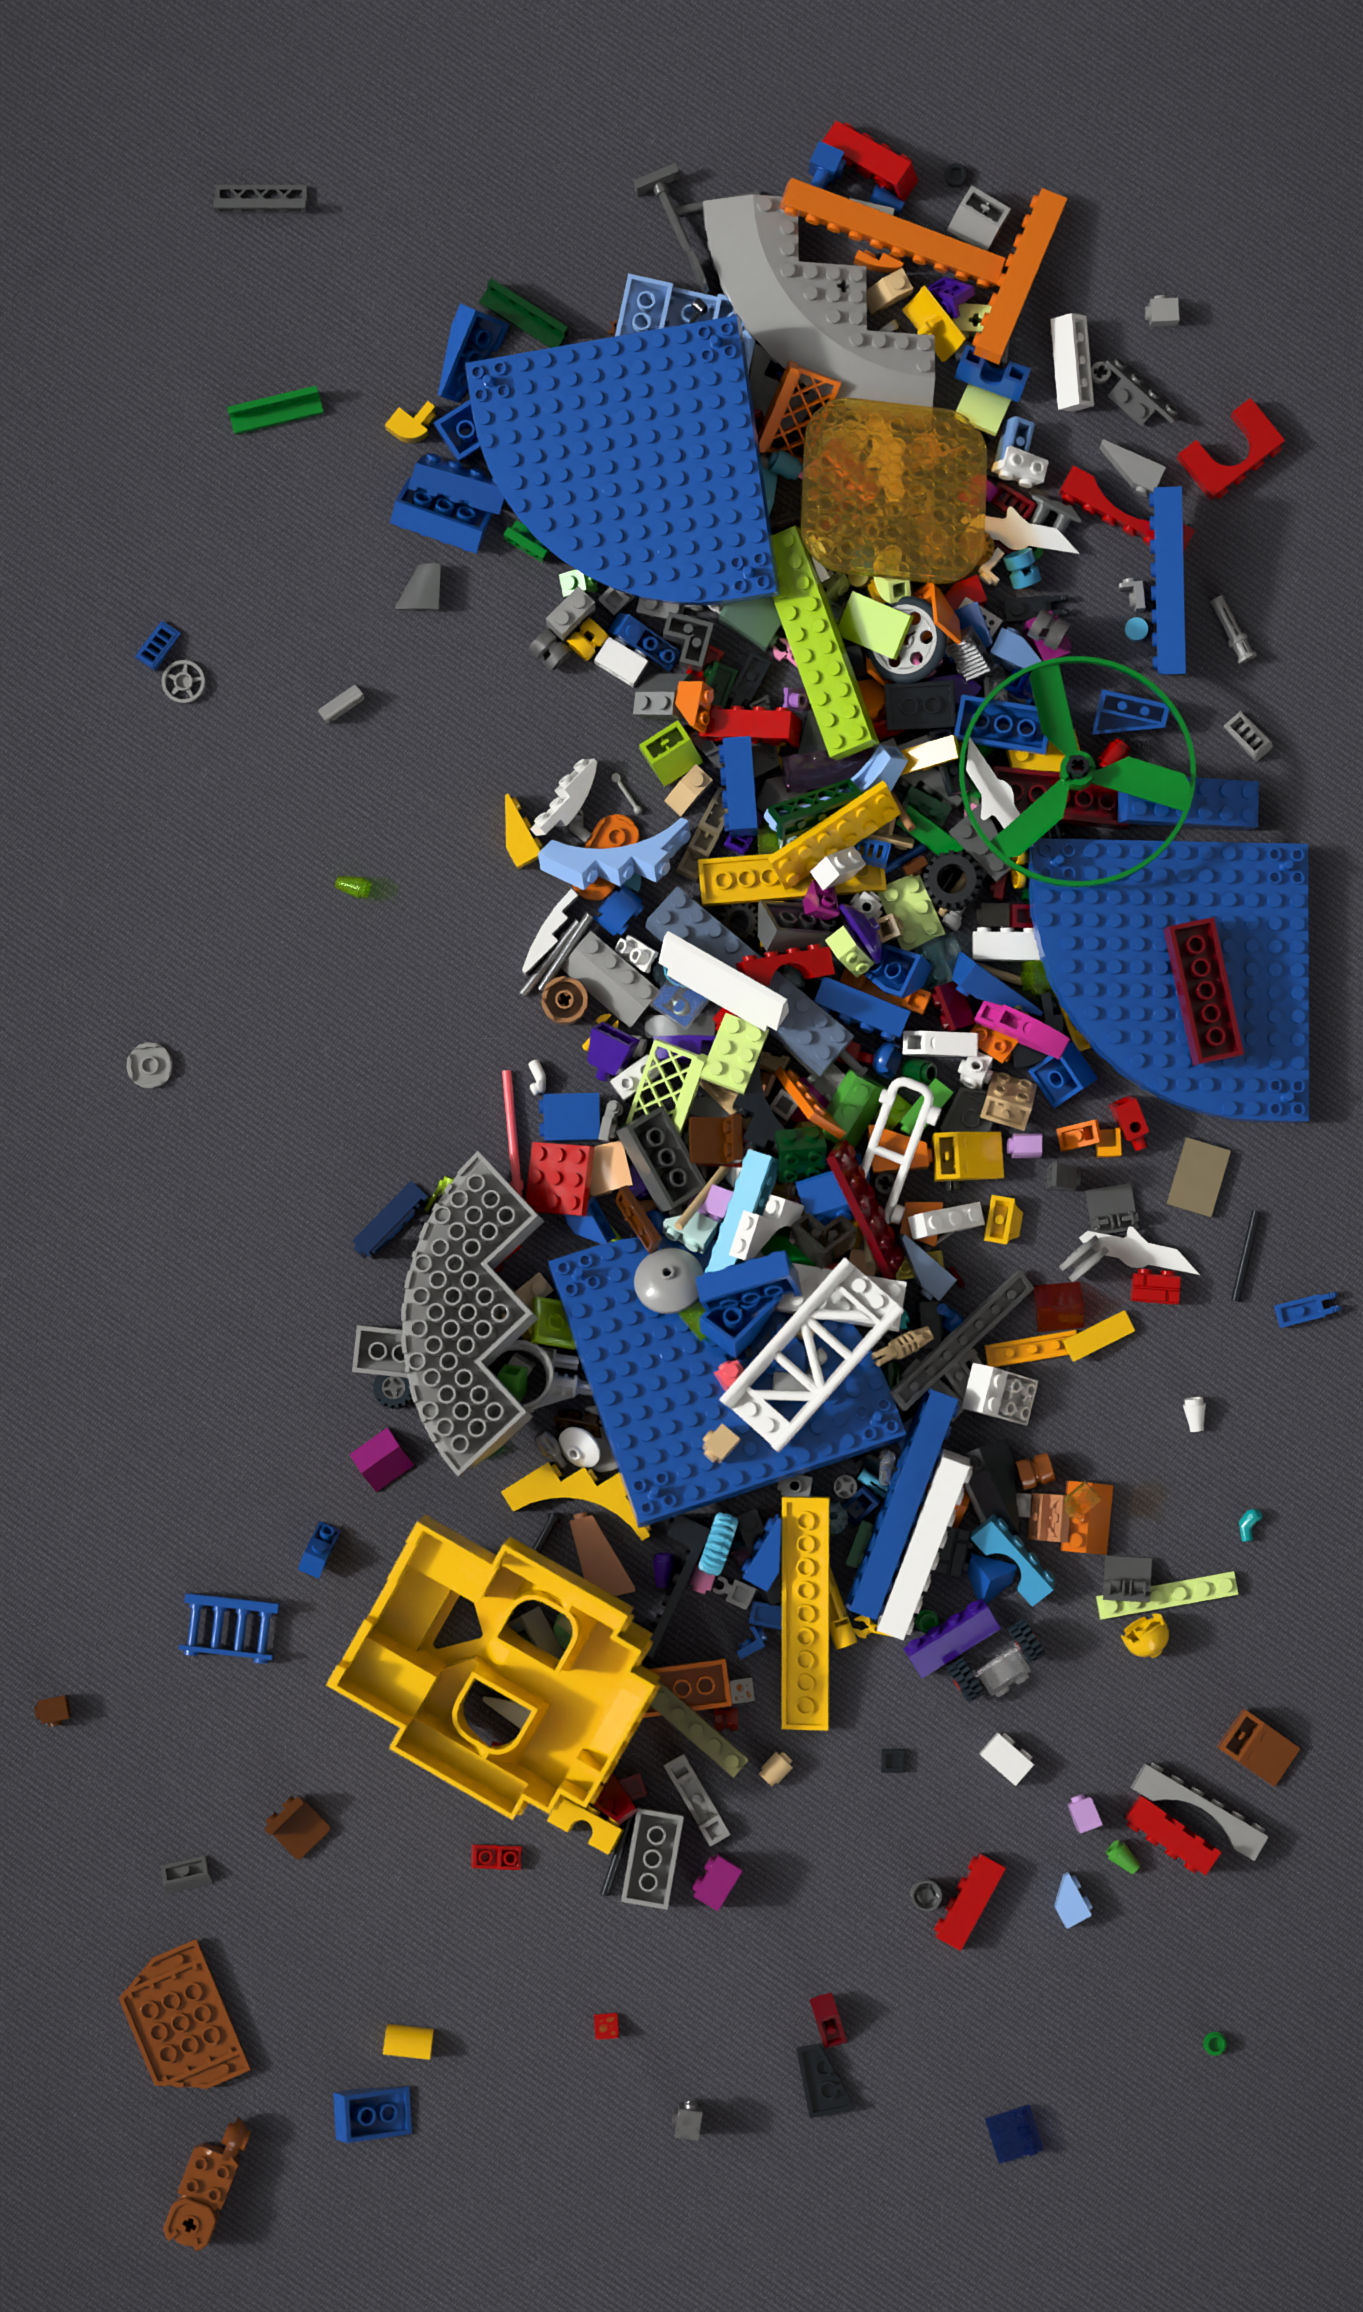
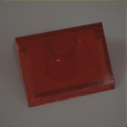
M1080 1282L1033 1286L1037 1332L1084 1328V1303Z

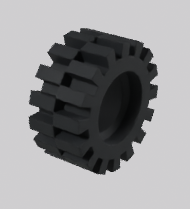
M750 903L730 904L721 912L719 922L744 943L752 941L758 934V912L756 908L749 905ZM742 914L747 917L749 925L744 931H735L731 927L730 921L734 915Z

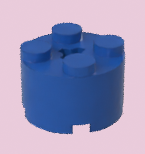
M624 884L618 886L621 890L619 892L613 891L597 910L601 913L599 917L594 915L593 918L613 936L616 933L622 935L629 926L627 923L631 916L636 917L644 908L641 904L643 900Z

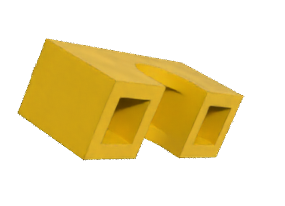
M567 1797L564 1798L558 1810L553 1808L547 1820L566 1832H571L574 1824L579 1820L587 1821L593 1831L588 1844L608 1855L612 1854L624 1831L610 1817L606 1820L599 1816V1810L589 1805L586 1809Z

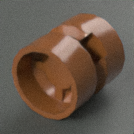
M1047 1452L1034 1456L1033 1461L1026 1458L1015 1462L1023 1490L1036 1487L1037 1482L1044 1485L1055 1481Z

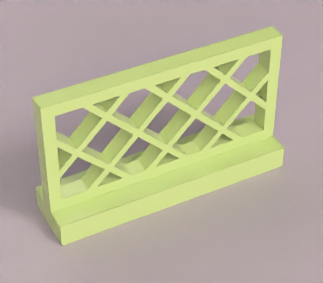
M656 1038L625 1124L633 1121L636 1111L643 1109L645 1114L649 1113L647 1107L658 1103L659 1107H664L661 1100L672 1096L676 1106L675 1109L668 1111L667 1114L669 1116L673 1113L671 1121L681 1137L701 1082L700 1075L708 1056L702 1053L700 1055ZM658 1046L667 1049L670 1058L660 1062L656 1055ZM681 1056L692 1059L690 1066L681 1070L676 1058ZM672 1060L677 1072L667 1076L662 1064ZM658 1067L663 1078L652 1082L649 1071ZM679 1075L683 1086L674 1091L669 1079ZM665 1081L670 1093L659 1097L655 1085ZM650 1088L655 1100L645 1104L641 1094L642 1091Z

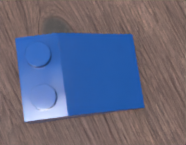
M773 1297L761 1298L759 1303L750 1305L738 1302L737 1307L705 1312L699 1318L701 1333L737 1358L752 1343L782 1299L773 1301Z
M409 2086L333 2092L336 2140L344 2143H353L412 2134Z

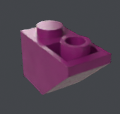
M813 879L803 899L805 915L823 920L837 917L840 912L835 886L823 890L818 882Z

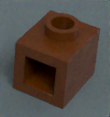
M68 1695L37 1701L38 1706L34 1707L36 1719L41 1720V1724L48 1723V1727L62 1725V1720L72 1718Z

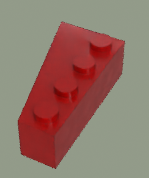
M835 121L822 141L844 151L843 159L846 160L845 165L851 168L854 165L855 170L867 180L872 177L880 185L879 187L884 186L888 190L891 189L904 202L918 182L912 160L904 154H900V156L895 154L888 145L884 143L879 145L874 142L870 135L856 132L855 128L846 122L842 124Z
M711 705L710 720L706 733L699 732V736L705 741L723 742V738L751 736V744H757L759 740H763V743L771 744V746H780L781 742H789L791 747L800 748L802 720L791 712L789 708L777 707L776 711L767 710L766 707L758 706L753 707V710H745V707L731 706V709H722V706Z
M1141 1795L1138 1796L1124 1816L1128 1820L1126 1824L1137 1833L1141 1829L1148 1834L1145 1839L1156 1847L1159 1843L1167 1848L1165 1853L1175 1860L1180 1857L1186 1861L1184 1866L1194 1874L1200 1871L1206 1876L1222 1853Z

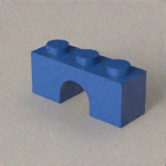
M966 344L954 378L1019 402L1031 369L1009 361L1006 368L996 369L990 366L986 359L973 354L975 347Z

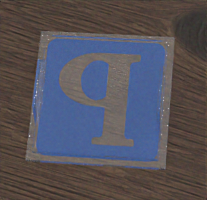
M669 977L649 1005L687 1031L710 1000Z

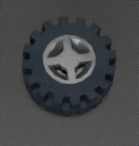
M386 1375L376 1376L373 1382V1393L381 1405L397 1409L404 1407L412 1399L408 1378Z

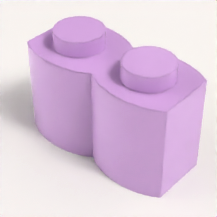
M1042 1134L1011 1135V1138L1007 1140V1154H1011V1158H1040L1042 1156Z

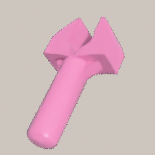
M780 638L779 641L787 647L788 653L781 652L774 646V657L779 662L782 659H788L797 667L788 639Z

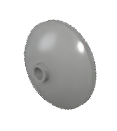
M664 1248L649 1254L642 1260L635 1272L634 1287L639 1300L647 1308L658 1313L672 1314L689 1308L697 1301L699 1295L695 1277L702 1276L704 1273L699 1261L689 1252L677 1248ZM665 1272H671L669 1276H664Z

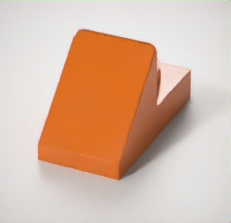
M1097 1119L1056 1129L1061 1152L1093 1146L1102 1142Z

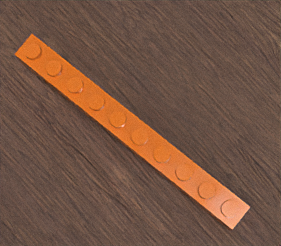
M794 178L788 181L779 209L784 210V213L788 216H801L806 218L805 221L810 224L825 225L827 230L840 233L841 231L849 234L848 237L852 240H865L870 242L869 245L874 248L889 249L895 256L904 257L905 255L913 258L912 261L919 265L929 264L934 266V270L938 272L953 273L957 279L962 281H968L969 279L977 282L976 285L984 289L993 288L998 283L1006 259Z

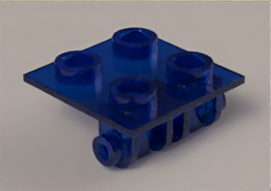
M1030 2104L985 2118L999 2164L1026 2155L1033 2156L1038 2154V2151L1044 2150Z

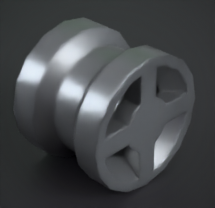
M843 1475L835 1480L834 1491L838 1497L850 1498L856 1493L857 1483L851 1476Z

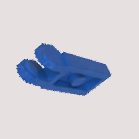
M1337 1291L1275 1305L1274 1310L1279 1328L1325 1317L1326 1314L1341 1311V1305L1331 1306L1328 1309H1323L1322 1300L1336 1298L1338 1296Z

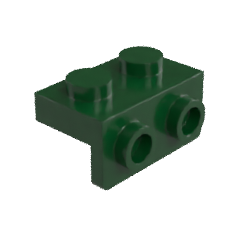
M716 660L706 664L702 676L705 677L704 683L714 689V699L711 705L722 706V709H724L738 670L723 665Z

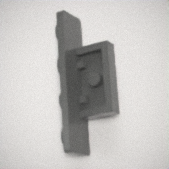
M1111 357L1105 362V365L1121 378L1108 394V397L1140 426H1143L1156 410L1172 424L1181 418L1178 410L1172 404H1166L1155 389H1149L1143 383L1142 377L1136 373H1131L1126 368L1127 365L1124 361Z

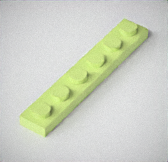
M1232 1571L1151 1586L1150 1603L1103 1600V1595L1096 1596L1100 1619L1238 1595L1235 1573Z

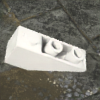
M903 1031V1054L911 1057H978L979 1033Z

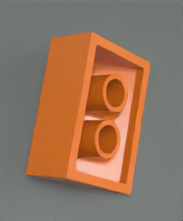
M1067 1481L1065 1495L1071 1496L1068 1543L1061 1542L1060 1551L1107 1555L1113 1485Z

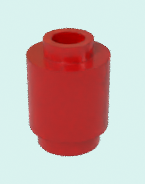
M1116 738L1114 742L1111 741L1097 758L1100 762L1098 766L1103 768L1128 757V752L1131 750L1130 747L1122 740Z

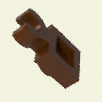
M919 855L902 864L901 869L905 875L909 876L912 874L915 877L925 871L924 866L928 863L924 856Z

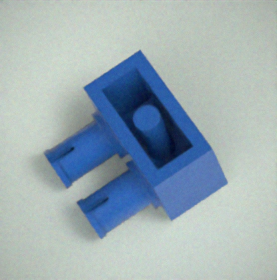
M821 141L818 142L809 163L808 174L814 176L811 185L825 190L828 184L834 185L836 178L841 179L846 160L843 159L844 151Z

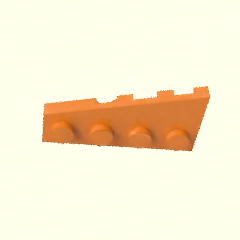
M779 1066L774 1074L806 1117L830 1134L841 1139L846 1132L808 1091L809 1088L799 1081V1075L791 1069L786 1071Z

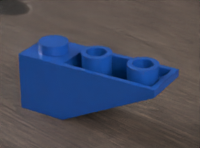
M619 612L607 631L613 637H617L627 643L626 646L641 651L647 656V659L669 672L682 653L629 614Z
M778 1513L774 1519L770 1518L764 1528L766 1530L765 1535L762 1539L759 1537L756 1540L752 1549L755 1552L751 1558L747 1557L741 1567L743 1579L768 1592L779 1573L781 1517Z

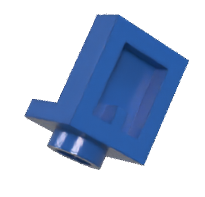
M754 1625L750 1627L757 1640L752 1642L751 1638L738 1645L740 1649L736 1652L740 1659L765 1646L763 1641L767 1640L761 1627L758 1629Z

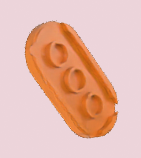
M621 814L609 815L597 823L584 848L605 849L635 844L639 842V832L635 823L627 816ZM598 876L595 882L591 883L585 890L574 885L573 888L580 897L586 900L600 901L607 898L617 885Z

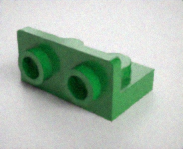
M515 521L511 528L508 527L503 534L505 541L543 564L551 552L519 521Z

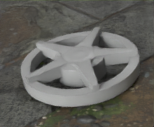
M188 660L176 661L170 664L164 671L162 687L165 694L172 701L190 703L202 694L205 688V676L197 664ZM184 664L183 672L178 673L176 676L169 674L172 668ZM188 665L197 669L201 677L192 678L188 674ZM166 677L174 680V685L176 686L171 694L166 688ZM201 681L199 691L193 696L191 692L193 683ZM179 691H186L191 698L178 699L173 696Z

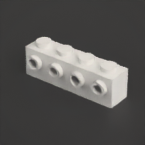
M1070 313L1050 319L1058 410L1075 412L1093 407L1094 398L1087 318L1085 315Z

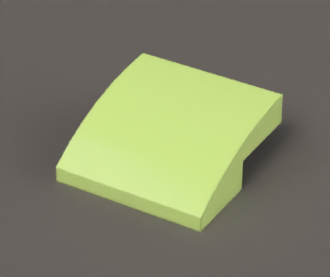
M968 384L953 419L996 436L1011 399Z

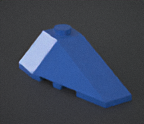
M460 303L451 325L438 391L439 396L458 403L469 388L465 363L485 360L493 351L496 352L507 332L508 323Z
M882 943L881 961L871 966L864 975L885 993L904 999L924 986L933 966L922 955Z
M961 951L959 952L952 980L958 984L956 989L966 997L971 994L977 999L1002 1006L1004 1004L1011 1008L1020 1005L1023 1007L1024 1012L1039 1016L1043 1015L1044 1012L1010 988L999 978L993 976Z

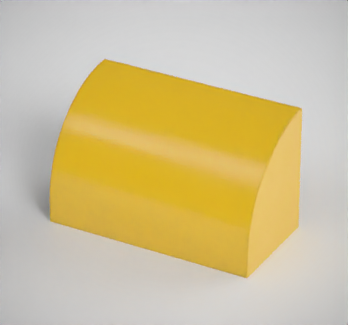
M387 2023L383 2055L430 2060L434 2029Z

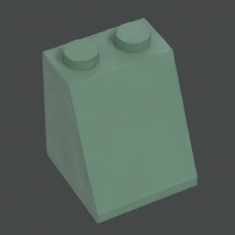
M773 597L727 603L719 614L720 624L765 652L768 647L773 648L779 639L777 633L780 628H783Z

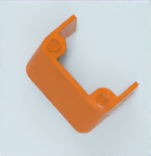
M928 582L913 592L911 596L924 599L932 604L934 624L956 644L962 643L960 621L941 590L933 582ZM915 612L911 615L913 616L911 622L913 625H917L921 620V615ZM930 631L923 634V642L933 636ZM910 636L905 637L903 642L904 644H909L908 638H910ZM899 655L896 660L891 658V665L893 667L900 665L901 658ZM866 656L867 672L883 686L884 684L894 683L883 678L876 671L870 658L868 659Z

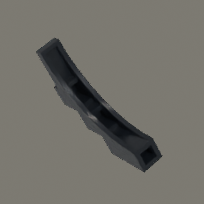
M760 1053L745 1093H738L733 1103V1110L736 1111V1114H741L744 1119L752 1118L743 1137V1144L746 1145V1149L764 1153L768 1145L771 1146L770 1149L779 1154L775 1140V1131L786 1129L774 1116L765 1098L761 1084Z

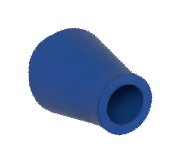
M876 185L869 199L870 203L895 208L894 212L897 214L900 213L904 205V201L900 200L884 186L879 187Z

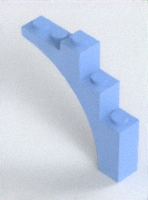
M880 744L870 760L851 780L862 793H865L881 781L887 784L891 792L908 759L897 747ZM845 788L843 790H840L839 792L849 793L851 792V790L849 788ZM825 796V797L821 798L820 800H825V801H826V800L831 799V797ZM806 804L800 807L806 808L809 807L810 804ZM767 809L763 817L769 823V827L777 832V823L768 813ZM782 810L778 813L780 816H783L790 812Z
M680 818L669 828L651 838L615 848H581L551 840L538 853L540 868L542 871L582 890H585L591 883H594L598 876L618 886H621L627 879H630L633 873H637L657 883L670 870L669 859L691 838L689 821Z

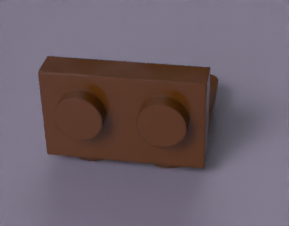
M298 1795L296 1798L293 1796L288 1798L282 1804L285 1809L279 1815L274 1812L265 1821L267 1826L264 1828L295 1859H301L330 1831V1825L301 1795Z

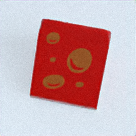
M617 2013L594 2014L595 2040L619 2038Z

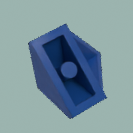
M971 1554L967 1575L977 1601L982 1599L987 1604L1012 1583L1017 1565Z

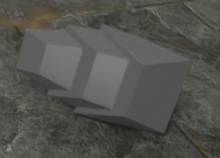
M1032 494V499L1036 500L1038 505L1029 520L1030 524L1042 526L1049 512L1053 510L1057 512L1058 517L1052 528H1057L1062 535H1064L1070 521L1081 523L1082 517L1072 504H1065L1057 499H1050L1041 494Z

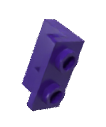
M943 277L927 287L947 315L953 318L960 317L958 305L965 303L967 299L975 295L974 286L948 277Z

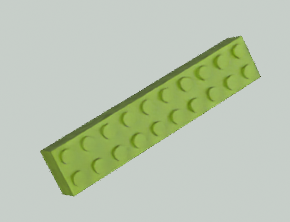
M793 526L772 535L780 595L772 597L829 757L838 761L879 744L822 582L815 569L804 532L797 526Z

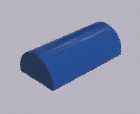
M470 400L434 422L441 438L458 462L481 448Z
M969 695L961 696L954 733L957 736L958 742L964 741L966 731L973 716L986 698ZM992 700L977 720L970 736L974 744L1044 756L1047 754L1049 739L1041 732L1036 706L1000 700Z

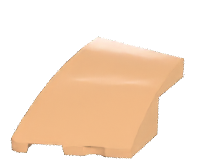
M621 1141L595 1146L589 1199L594 1196L611 1194L613 1190L620 1189V1187L625 1185L628 1187L633 1186L625 1148Z

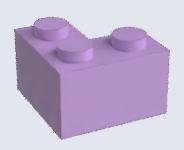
M712 1184L707 1199L697 1212L705 1216L708 1215L709 1218L721 1225L725 1219L727 1205L732 1198L733 1192ZM699 1193L689 1199L687 1207L690 1206Z

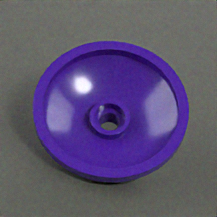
M840 904L838 907L872 960L875 964H878L882 957V943L877 932L880 926L874 917L868 919L858 908L848 904Z

